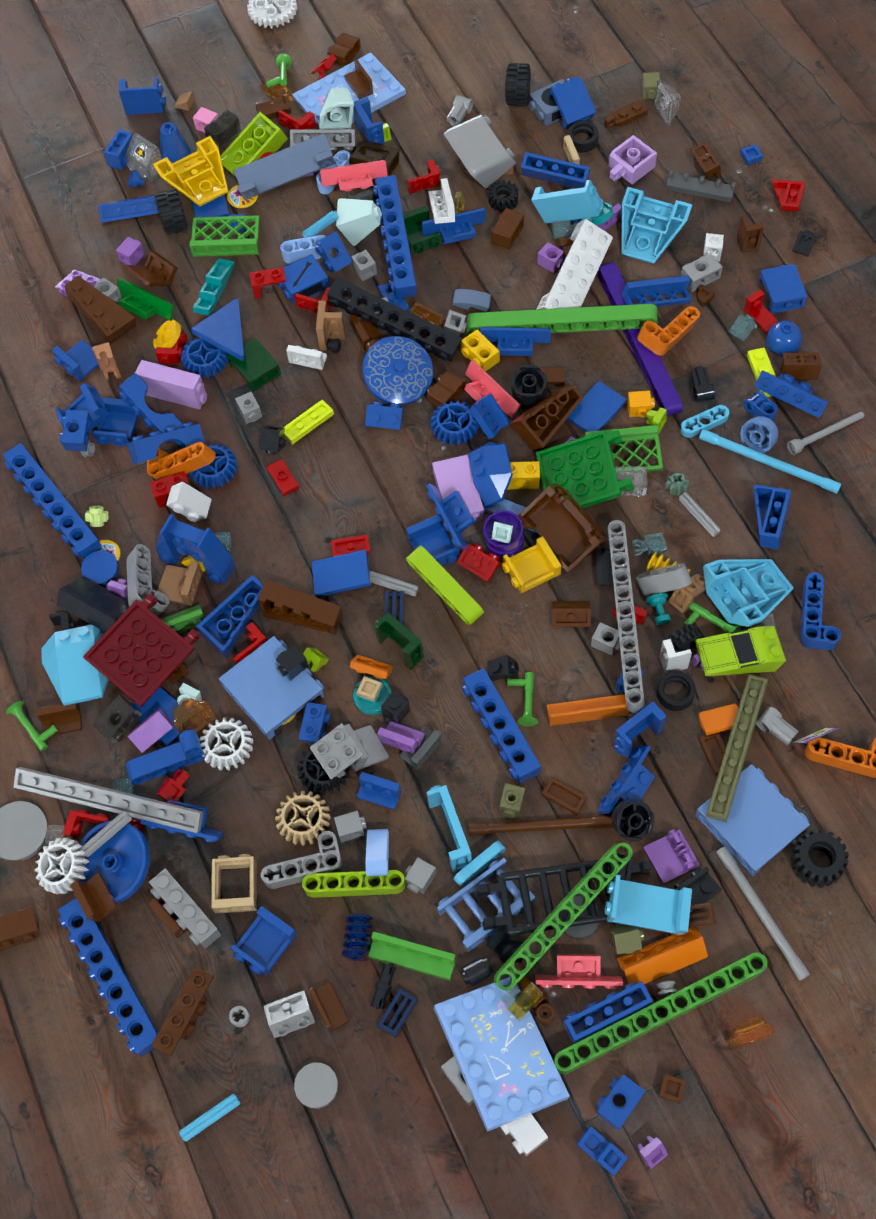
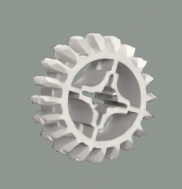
M223 718L221 723L215 720L216 725L209 724L210 730H203L205 736L200 737L204 751L202 757H205V762L210 763L213 768L217 765L219 770H222L224 766L227 770H230L231 765L237 768V763L244 764L243 758H249L248 752L253 751L251 744L254 741L253 738H250L252 733L247 731V725H242L240 720L236 723L234 718H231L229 722H227L226 718ZM242 737L241 745L239 749L236 750L235 746L239 742L238 740ZM217 738L218 741L214 745L215 748L211 750L212 743L214 739ZM222 740H223L225 743L230 744L231 748H230L228 745L223 744Z
M56 838L55 841H49V846H43L44 852L38 853L40 859L35 861L38 867L34 869L38 873L35 878L40 881L39 885L44 887L46 891L54 894H67L68 891H73L70 885L74 881L86 879L83 874L84 871H88L85 865L89 861L85 859V852L80 851L82 845L69 838ZM65 876L62 880L57 881L58 878Z

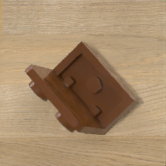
M150 251L144 266L128 265L126 269L131 272L133 277L139 278L148 287L171 286L178 267L156 251Z

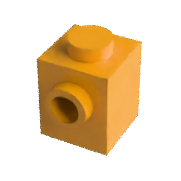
M650 391L628 392L627 406L629 417H646L648 411L655 408L654 398H651Z

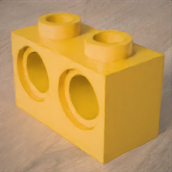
M475 330L461 340V353L463 356L468 357L471 361L474 360L485 372L500 362V351L478 330Z

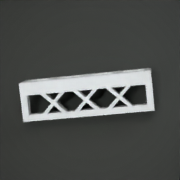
M444 178L441 179V190L428 191L435 224L455 222L454 203L448 180Z

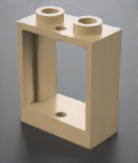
M241 854L238 857L230 858V856L224 855L219 856L218 859H212V909L215 914L257 911V862L254 856ZM250 868V897L221 899V870Z

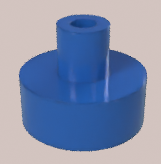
M133 170L128 179V186L133 188L137 184L143 186L144 180L140 178V173Z

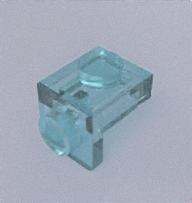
M740 314L729 330V333L744 342L752 329L757 327V324L754 322L755 319L748 314L746 316Z

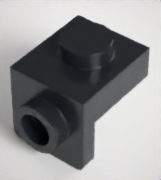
M57 611L49 614L53 625H61L62 631L76 628V623L68 611Z
M508 655L487 661L488 676L492 682L506 677L518 679L519 665L516 660Z

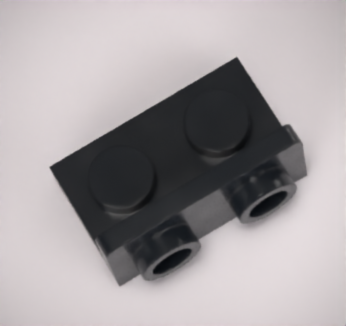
M708 867L702 870L701 868L696 869L691 873L689 880L686 882L681 880L674 886L675 890H681L683 887L692 889L691 905L706 903L722 890L710 876ZM690 909V913H693L697 909Z

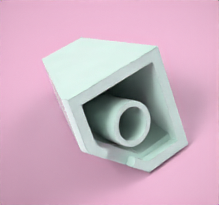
M331 88L320 113L319 129L351 128L354 102L348 88Z
M340 198L337 205V215L339 218L336 220V226L348 241L355 246L380 225L381 209L371 200Z

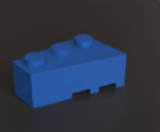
M753 484L760 546L779 550L791 505V490Z

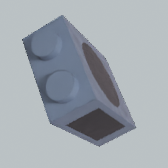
M563 79L529 94V108L535 112L539 121H542L545 126L563 119L553 96L548 94L554 84L565 83Z

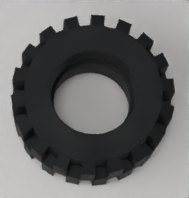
M528 63L508 64L505 81V101L507 105L527 106L531 81V68Z
M177 189L156 193V203L165 233L170 235L186 231L188 225Z
M821 829L819 833L816 830H812L810 834L807 832L798 840L792 851L791 861L793 863L791 866L793 870H797L795 875L803 878L801 880L803 883L808 881L810 882L809 886L814 887L818 884V888H823L825 884L828 887L841 877L849 861L847 858L849 854L845 852L847 847L845 843H840L842 839L839 836L835 838L833 837L834 833L829 832L826 834L825 830ZM820 850L826 853L830 859V867L821 868L814 865L809 858L808 852Z

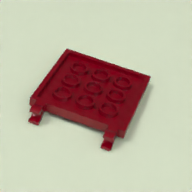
M151 593L141 603L135 600L83 656L89 664L141 708L195 650L192 644L200 639L199 633L194 629L185 638H182L153 614L149 609L155 606L158 601Z

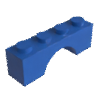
M136 373L119 385V396L123 401H128L131 404V409L136 415H141L143 422L148 428H152L155 432L160 431V434L166 433L165 429L175 426L177 429L183 428L182 423L173 413L158 414L149 409L145 402L148 386Z
M190 422L182 424L183 428L177 429L176 426L165 429L166 433L160 434V431L149 433L147 438H143V435L133 437L132 442L127 443L133 465L155 459L158 447L164 441L174 442L181 449L197 442L205 444L200 424L193 425Z

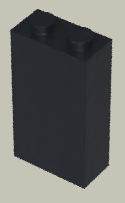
M84 576L60 588L57 599L59 607L104 632L129 608L128 600Z

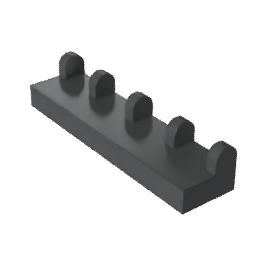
M670 169L666 190L731 203L736 182H732L730 185L721 183V179L715 182L705 180V176H701V179L690 177L686 172L684 175L675 174L674 170Z

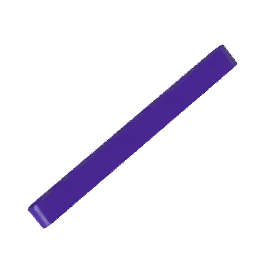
M610 262L600 265L597 274L611 305H626L622 296L626 284L616 263ZM623 329L659 408L666 409L667 416L682 412V402L660 356L654 354L638 341L637 336L641 329Z

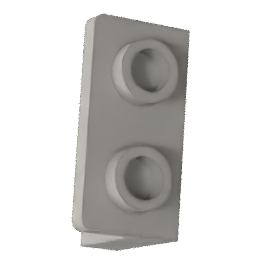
M304 990L264 1005L268 1025L274 1038L285 1036L290 1032L315 1023Z

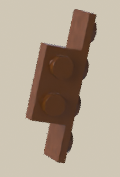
M197 967L193 969L152 1044L153 1048L171 1057L180 1039L186 1040L188 1036L194 1033L196 1029L195 1022L199 1016L204 1014L207 1008V1000L204 994L214 978L213 975Z

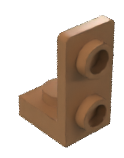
M699 574L692 576V583L684 588L676 589L668 602L681 613L686 612L694 598L706 591L703 576Z

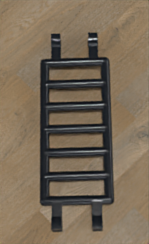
M599 860L500 873L497 875V883L477 885V898L500 894L504 915L502 917L484 918V921H482L483 931L506 927L507 934L510 936L533 933L541 923H535L526 878L539 877L546 916H548L554 909L547 875L559 874L565 898L571 891L567 872L580 871L582 879L588 873V870ZM651 861L632 864L631 875L649 874V870H652ZM607 862L602 866L605 874L609 873L608 867L610 864ZM518 879L527 925L514 926L506 881ZM589 879V881H588V887L592 890V888H591V883H590V879ZM593 899L587 906L589 916L577 917L569 927L608 922L607 915L605 913L597 914ZM548 925L545 927L544 931L553 930L552 926Z

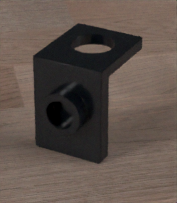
M495 928L486 946L507 961L524 942L516 941L502 929ZM517 958L515 963H521L523 958Z

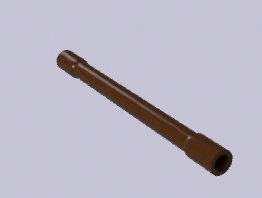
M612 815L499 823H468L469 836L487 835L489 833L613 827Z

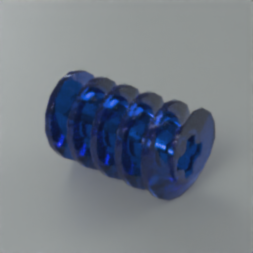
M353 914L346 918L348 925L345 926V930L348 933L344 934V939L347 941L343 943V947L346 949L341 953L343 957L353 961L368 960L362 957V955L369 953L363 947L370 945V942L364 939L371 937V934L366 932V929L372 928V925L367 923V921L373 920L372 916Z

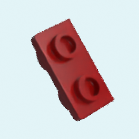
M467 543L469 548L463 550L456 563L490 582L498 566H502V562L498 561L500 557L492 552L489 555L483 552L484 548L477 543H474V545Z

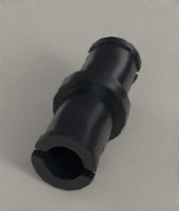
M383 963L379 981L375 983L376 990L370 1005L371 1007L384 1010L388 992L392 989L390 985L396 967Z

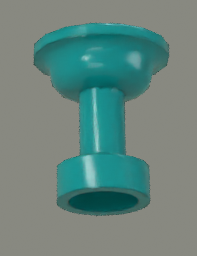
M667 593L655 594L645 600L650 606L656 608L658 615L655 618L656 625H664L671 621L670 615L665 614L663 604H665L666 598H668Z

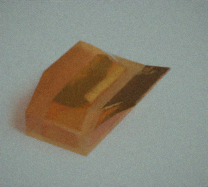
M266 83L259 86L268 97L278 99L287 94L289 102L293 100V95L287 84L285 86L277 84L271 88H268Z
M416 302L409 311L439 327L446 321L445 316L419 302ZM423 334V335H421V337H422V338H427L428 335Z
M189 698L173 709V725L179 734L186 730H195L197 732L217 718L207 701L200 702Z
M759 1016L739 1023L727 1042L730 1050L770 1037L775 1031L772 1025L766 1023Z

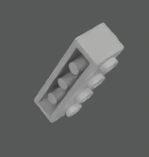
M357 129L290 130V147L323 133L326 135L331 150H337V147H343V150H353V147L357 146Z
M166 868L149 881L152 886L150 892L157 900L161 898L165 902L163 907L170 915L174 913L178 917L176 920L177 924L183 931L186 928L191 933L189 938L196 946L201 944L206 949L221 936L214 924Z

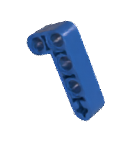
M812 572L807 575L803 585L800 642L806 648L833 650L838 645L841 632L836 627L822 625L824 579L821 574ZM807 634L813 635L814 638L808 637Z
M186 730L179 735L180 742L128 761L125 765L131 784H141L203 760L205 758L202 757L204 751L195 730Z

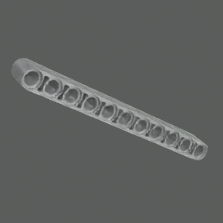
M614 520L608 525L625 698L627 709L631 713L637 714L644 709L645 702L625 524L620 520ZM635 664V666L629 667L628 665ZM633 681L638 682V683H636V684H634V685L629 684L630 682H633ZM634 699L640 700L636 703L631 702Z

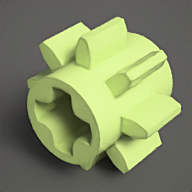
M90 506L89 511L85 513V521H90V526L92 527L104 526V522L108 520V511H104L103 506Z

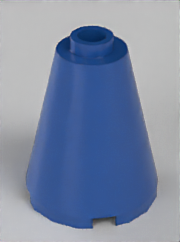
M169 122L161 126L160 160L167 157L172 164L192 154L189 145L174 123Z

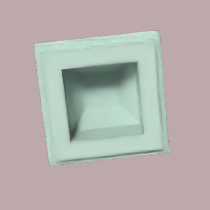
M494 522L491 539L510 544L513 526Z

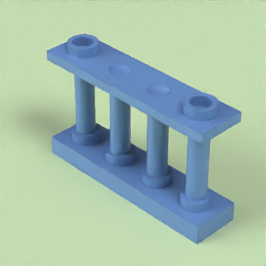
M505 858L492 862L487 871L452 897H445L438 903V914L441 916L447 912L463 933L464 940L462 944L467 953L490 937L495 930L483 931L482 921L487 916L470 894L478 888L477 885L488 884L487 881L496 874L506 873L503 870L507 867ZM510 880L506 881V886L515 898V902L510 905L512 918L514 919L524 911L520 890ZM529 891L532 905L535 903V896ZM496 894L488 895L487 897L498 910V915L495 917L504 916L500 898ZM461 900L466 902L481 922V928L477 931L470 930L453 906Z

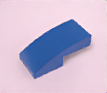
M592 1126L586 1129L576 1143L581 1150L613 1176L616 1175L628 1158Z

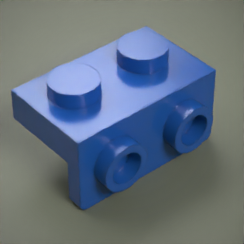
M491 393L477 400L469 409L473 418L476 419L483 433L489 439L493 438L501 428L510 423Z
M372 401V405L367 404L365 426L401 430L405 409L400 408V404L390 403V407L383 406L382 402Z
M307 703L299 734L300 741L311 742V745L327 735L325 732L326 726H329L331 722V714L328 712L327 705Z

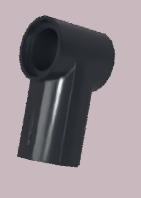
M698 366L691 370L695 401L715 399L713 383L710 384L707 369L703 366Z

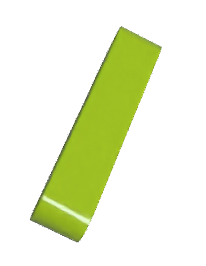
M418 546L406 557L408 564L467 625L471 626L484 613L480 605L424 547Z
M388 870V876H366V871L308 874L302 880L305 893L312 898L399 894L404 891L406 886L404 875L399 870ZM395 878L401 880V883L397 886L390 884ZM374 879L380 880V884L376 887L370 886V882ZM353 880L359 881V885L354 888L349 887V883ZM337 881L338 886L331 889L328 887L329 883ZM311 882L318 883L315 889L311 890L307 887Z

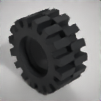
M502 180V183L497 181V185L493 183L492 187L490 186L489 204L491 208L494 207L495 211L499 209V212H502L505 208L513 210V207L516 208L519 194L518 187H515L514 183L511 184V181L505 183V180ZM502 194H505V195H508L509 197H507V198H500V197H498V196H499V195H502Z
M689 624L688 626L684 625L683 628H678L677 631L672 632L673 634L669 635L665 640L671 639L675 653L689 649L692 651L693 648L697 647L695 640L703 637L694 624Z

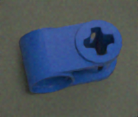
M756 391L753 397L743 401L746 411L754 417L764 416L775 422L777 405L768 399L763 392Z

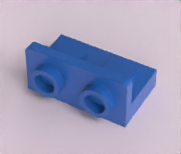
M361 772L359 777L361 786L357 798L395 810L402 792L400 784Z

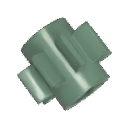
M675 473L672 476L668 475L665 489H670L669 494L679 496L683 492H687L689 480H685V475L681 473Z

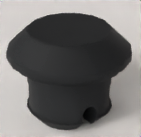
M340 339L328 340L327 349L332 350L334 354L339 352L341 349Z

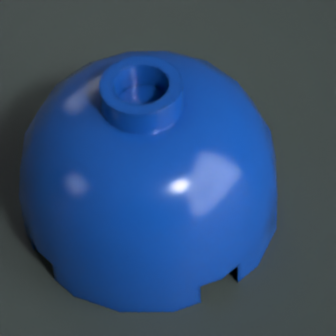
M788 320L775 323L769 329L766 337V346L772 353L774 351L781 357H783V353H796L802 343L800 328L794 322Z

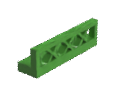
M199 604L161 620L177 634L196 628L205 617Z
M373 931L371 937L373 942L368 955L369 958L451 981L456 963L455 954Z

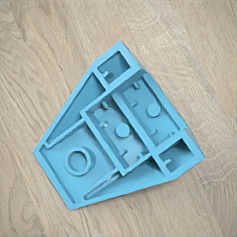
M627 187L622 201V255L655 264L687 222L692 204L676 200L675 205L645 197L642 190Z
M772 559L716 560L703 566L706 593L728 623L749 627L762 622L794 589Z
M93 625L55 632L41 648L42 664L64 706L103 698L108 679L83 658L88 650L105 633Z

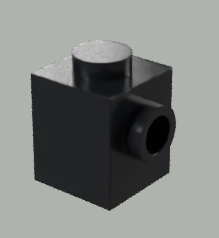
M269 425L263 427L260 449L266 450L268 454H277V452L281 451L286 445V437H284L285 428Z
M294 645L287 651L281 652L276 659L277 671L282 677L286 676L290 681L309 667L306 657Z
M392 691L381 706L383 716L398 724L403 721L410 711L408 698Z

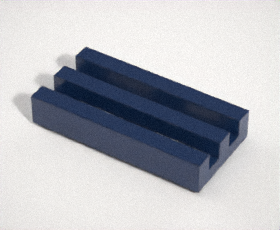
M385 591L384 616L389 613V598H392V616L396 619V598H400V623L404 625V591H400V593Z
M399 988L377 1027L396 1038L417 1004L418 999ZM402 995L405 996L388 1026H385L386 1020ZM408 1000H411L410 1005L408 1006L407 1010L405 1011L404 1015L402 1016L401 1020L399 1021L398 1025L393 1031L392 1027L394 1026L395 1022L400 1016Z

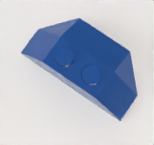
M488 442L475 448L468 454L473 483L487 508L504 500V494L513 476L507 446L501 443Z

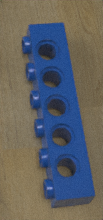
M483 668L464 677L462 690L466 697L470 696L474 712H479L483 728L485 730L488 729L491 733L489 735L491 742L494 746L497 745L499 747V755L504 763H508L510 767L508 770L513 780L517 779L518 783L521 784L541 774V765L485 669ZM480 691L486 693L484 696L477 695ZM491 707L494 708L495 711L487 712L486 709ZM503 724L505 727L497 729L495 725ZM512 740L514 744L508 746L504 742ZM522 757L524 760L522 762H516L514 761V758Z

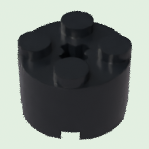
M536 365L521 366L519 370L513 373L511 378L512 397L520 405L526 407L535 406L544 400L547 394V376L545 372Z

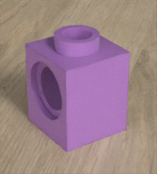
M127 237L116 249L119 261L126 265H136L145 255L142 243L137 239L134 240Z
M547 242L538 252L537 264L552 273L561 269L565 261L564 251Z

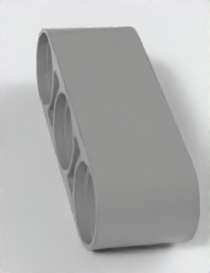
M684 563L647 571L636 577L643 596L684 588L692 583Z

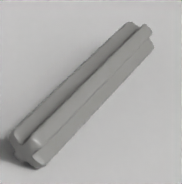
M687 492L679 496L680 502L713 537L720 533V527Z
M369 570L371 583L399 592L404 591L405 594L416 596L419 588L417 585Z
M122 811L80 848V851L85 852L84 856L89 857L132 819L130 814Z

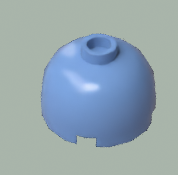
M756 416L749 419L741 427L740 431L742 442H745L749 446L748 448L761 453H766L776 444L779 434L776 424L770 418L764 416Z

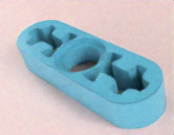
M718 405L684 420L681 425V434L684 437L691 438L701 434L703 429L709 430L725 423L728 420L729 409L724 405ZM706 418L710 423L702 424L700 420Z
M496 841L455 875L454 881L460 887H464L492 862L497 860L505 852L506 848L500 841Z

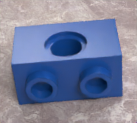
M337 232L330 233L315 242L317 253L320 256L322 255L325 261L324 266L331 273L337 272L353 262ZM330 249L335 251L334 258L329 254Z
M66 410V415L62 418L63 433H60V443L66 451L87 452L92 420L88 411Z
M624 1074L620 1079L615 1077L609 1086V1089L612 1091L608 1097L603 1095L596 1105L599 1109L596 1115L617 1131L620 1130L645 1093V1090ZM613 1097H623L625 1105L622 1107L615 1106Z

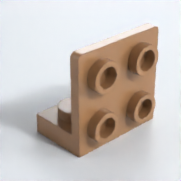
M191 561L189 568L166 565L157 591L167 595L170 602L192 606L203 574L199 562Z

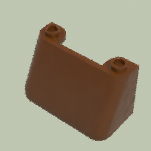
M559 484L549 485L518 515L525 529H535L541 537H544L548 545L559 556L557 559L563 571L570 572L607 540L606 534Z

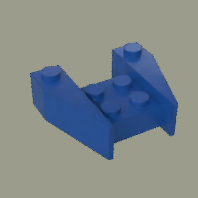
M170 514L159 533L156 547L159 559L166 564L172 563L176 565L181 556L187 554L196 561L203 562L208 578L212 582L226 584L235 568V563L232 556L211 529L207 528L203 531L175 520L174 515Z

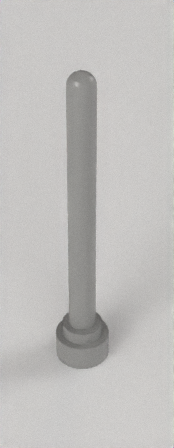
M858 412L801 440L793 439L787 442V448L792 455L800 453L804 446L863 419L865 415L863 412Z

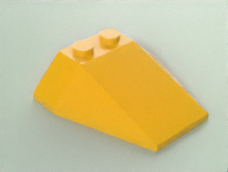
M211 136L196 142V152L172 164L167 157L153 163V167L164 181L176 188L199 207L228 193L219 149Z

